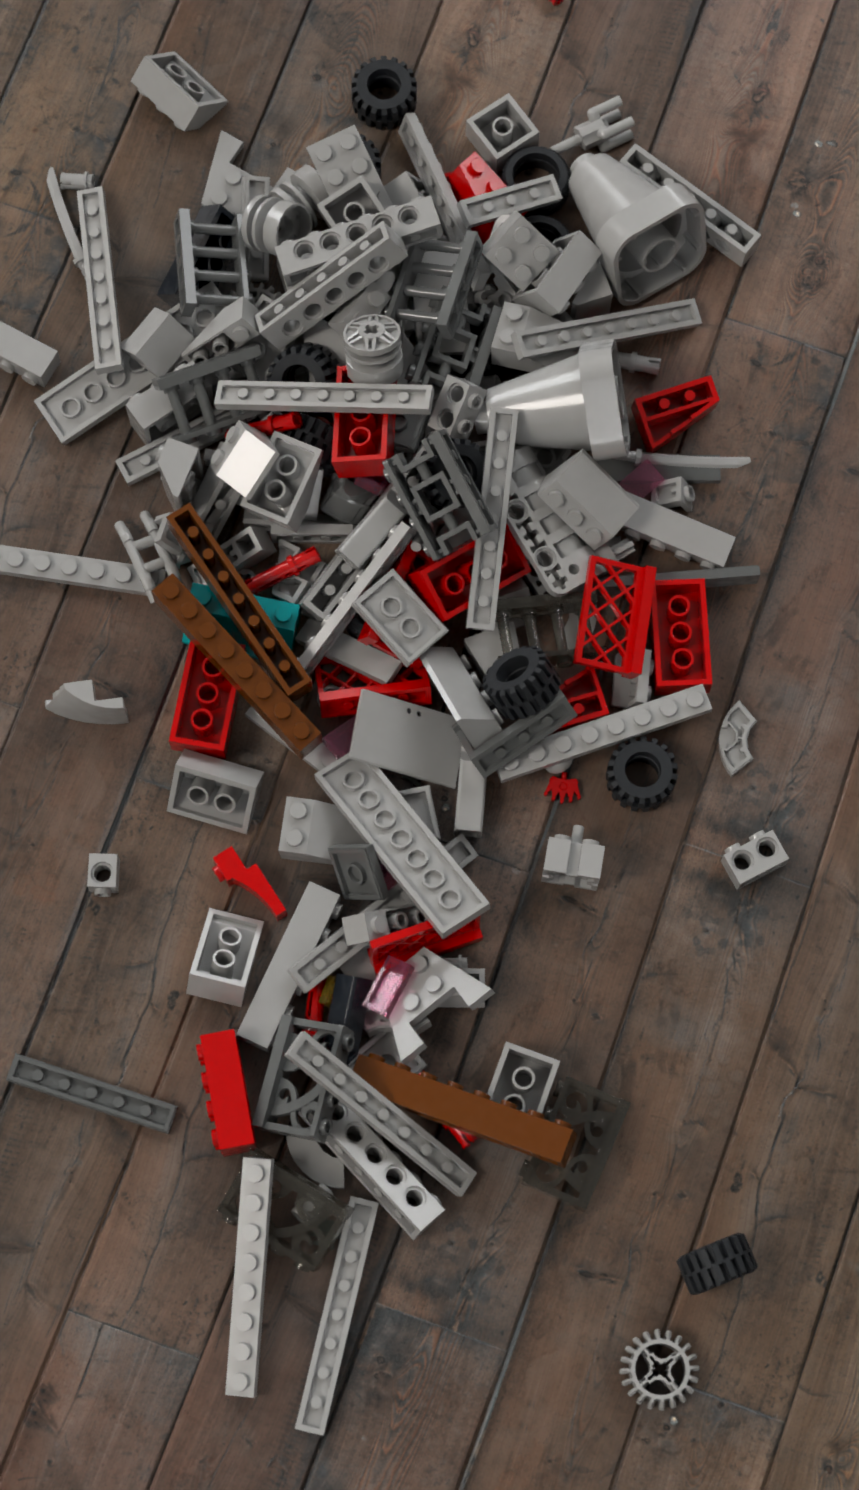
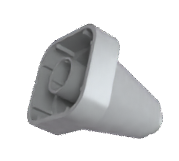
M585 153L572 163L568 183L569 191L595 245L602 252L598 260L602 265L613 296L620 304L625 306L637 304L686 276L700 264L707 249L705 212L702 205L684 185L671 183L659 188L605 153L595 155L593 153Z
M615 338L582 343L578 354L486 389L488 390L486 400L483 401L475 421L478 435L487 434L491 406L517 409L519 413L515 445L572 450L584 449L585 451H592L595 461L628 457L631 445L630 430Z

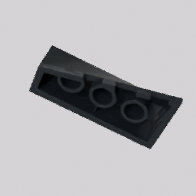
M221 204L201 206L194 223L231 225L235 216ZM194 234L192 236V243L203 247L232 248V236ZM176 257L157 293V296L171 307L180 303ZM196 257L194 260V267H198V270L226 271L227 268L225 266V259ZM197 281L195 283L196 290L201 289L211 281ZM213 281L215 286L218 288L220 282Z

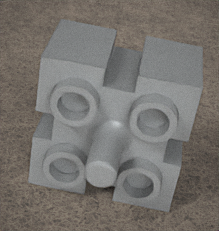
M581 825L573 826L572 837L562 834L549 837L541 882L558 885L567 884L573 885L575 888L596 891L600 881L605 846L599 845L600 842L596 840L583 839L584 827Z

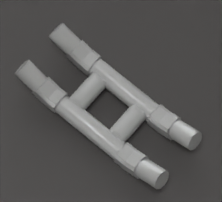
M142 511L139 516L149 536L134 541L123 521L116 522L114 527L134 565L150 603L153 604L155 602L152 590L156 586L150 573L165 567L168 576L173 573L183 585L184 583L170 552L154 542L159 529L154 522L155 520L149 511ZM154 545L159 558L144 563L139 551Z

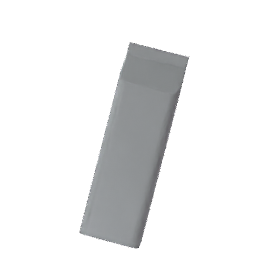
M394 485L381 497L334 551L354 570L359 569L386 539L390 530L396 524H399L408 513L406 508L399 504L396 498V493L398 492Z
M461 746L453 835L457 836L462 833L465 837L481 838L487 777L483 778L463 746Z

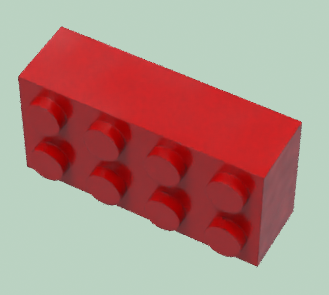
M346 365L337 366L336 383H353L347 375ZM334 412L331 462L338 478L384 476L382 462L394 456L396 414Z
M507 523L499 590L532 571ZM472 538L453 548L454 552L437 561L432 560L406 575L415 593L441 622L452 618L468 608L475 540L473 541Z
M705 578L655 580L649 620L651 657L654 660V696L670 695L703 684L708 694L712 687V670Z
M191 640L169 737L171 750L183 752L184 749L208 756L226 759L240 693ZM239 644L247 652L246 645Z
M234 1029L200 1035L201 1044H196V1049L201 1066L205 1065L206 1072L201 1073V1078L206 1094L210 1093L211 1100L206 1101V1107L210 1121L215 1122L216 1129L211 1130L213 1146L215 1150L221 1151L223 1157L257 1151L236 1032Z

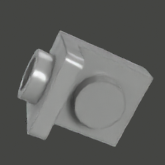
M681 476L651 483V502L667 509L681 506L686 512L692 511V501L695 500V492L693 487Z
M173 512L156 516L154 522L160 525L154 542L174 555L181 554L183 548L169 529L166 518Z

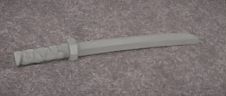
M50 167L46 180L65 237L75 258L73 260L76 268H80L85 277L83 249L66 210L54 168Z
M639 448L636 451H629L628 457L615 458V460L635 462L634 466H640V463L699 468H739L751 462L750 457L670 455L642 452V449Z

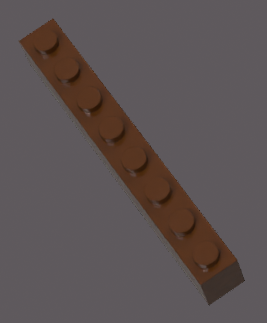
M189 502L168 515L166 518L169 529L275 684L292 702L312 691L311 678L191 503Z
M173 573L152 590L154 602L301 760L322 743V733Z
M369 1053L368 1057L362 1054L358 1055L353 1071L399 1109L562 1168L566 1167L577 1138V1134L571 1129L572 1125L560 1119H555L554 1123L544 1119L545 1115L528 1109L527 1113L519 1111L516 1104L506 1100H501L500 1103L491 1101L490 1095L475 1090L473 1094L463 1091L464 1086L453 1081H448L447 1085L437 1081L438 1077L424 1071L421 1072V1075L410 1072L411 1067L399 1062H395L394 1066L384 1063L385 1058L374 1053Z

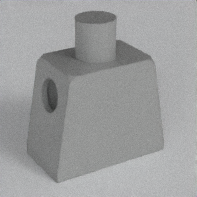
M514 622L496 627L493 632L485 631L464 639V649L482 679L487 675L486 671L501 658L502 655L515 648L519 649Z

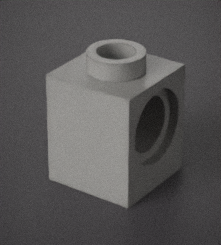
M89 853L87 882L89 891L94 892V895L98 897H110L111 893H118L120 874L118 854ZM103 870L110 871L111 876L107 881L100 882L96 879L99 872Z

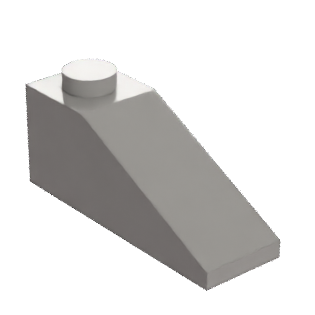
M256 526L247 527L220 545L237 572L242 569H249L277 552L266 529ZM194 564L187 568L194 583L207 585Z

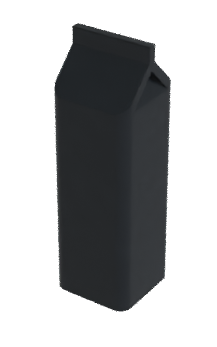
M337 973L327 1023L345 1025L354 1032V1047L349 1052L346 1063L349 1066V1063L359 1052L373 980ZM326 1035L323 1039V1043H330L326 1048L329 1052L332 1050L335 1039L333 1035Z

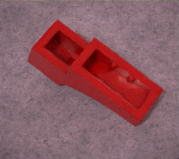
M232 846L213 857L215 866L212 870L220 883L225 880L229 887L235 884L247 890L270 910L277 921L287 916L285 907L257 863L246 869Z

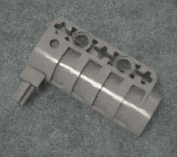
M524 446L514 451L506 523L525 558L529 559L527 561L528 564H532L538 574V577H534L528 573L523 576L538 602L545 607H551L584 588L589 556L594 555L620 561L636 550L633 547L632 540L630 541L628 538L611 547L606 543L596 550L587 545L537 495L547 474L532 448ZM596 564L595 574L598 578L609 573L605 566ZM542 582V584L538 587L536 583ZM545 591H547L550 595H552V596H553V599H552L550 596H549V597H545V596H544Z

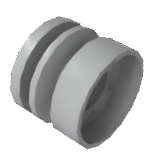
M305 164L290 176L292 184L283 181L279 188L275 187L269 192V195L305 205L311 213L312 229H314L318 225L316 217L324 220L318 211L317 204L329 196L317 171L310 165Z
M266 194L258 195L252 199L246 207L242 218L241 233L247 247L275 256L277 254L274 247L279 246L286 240H297L306 237L307 234L312 232L311 213L305 205Z
M379 314L363 315L349 322L343 331L348 377L353 383H394L401 377L404 370L400 325L394 319Z

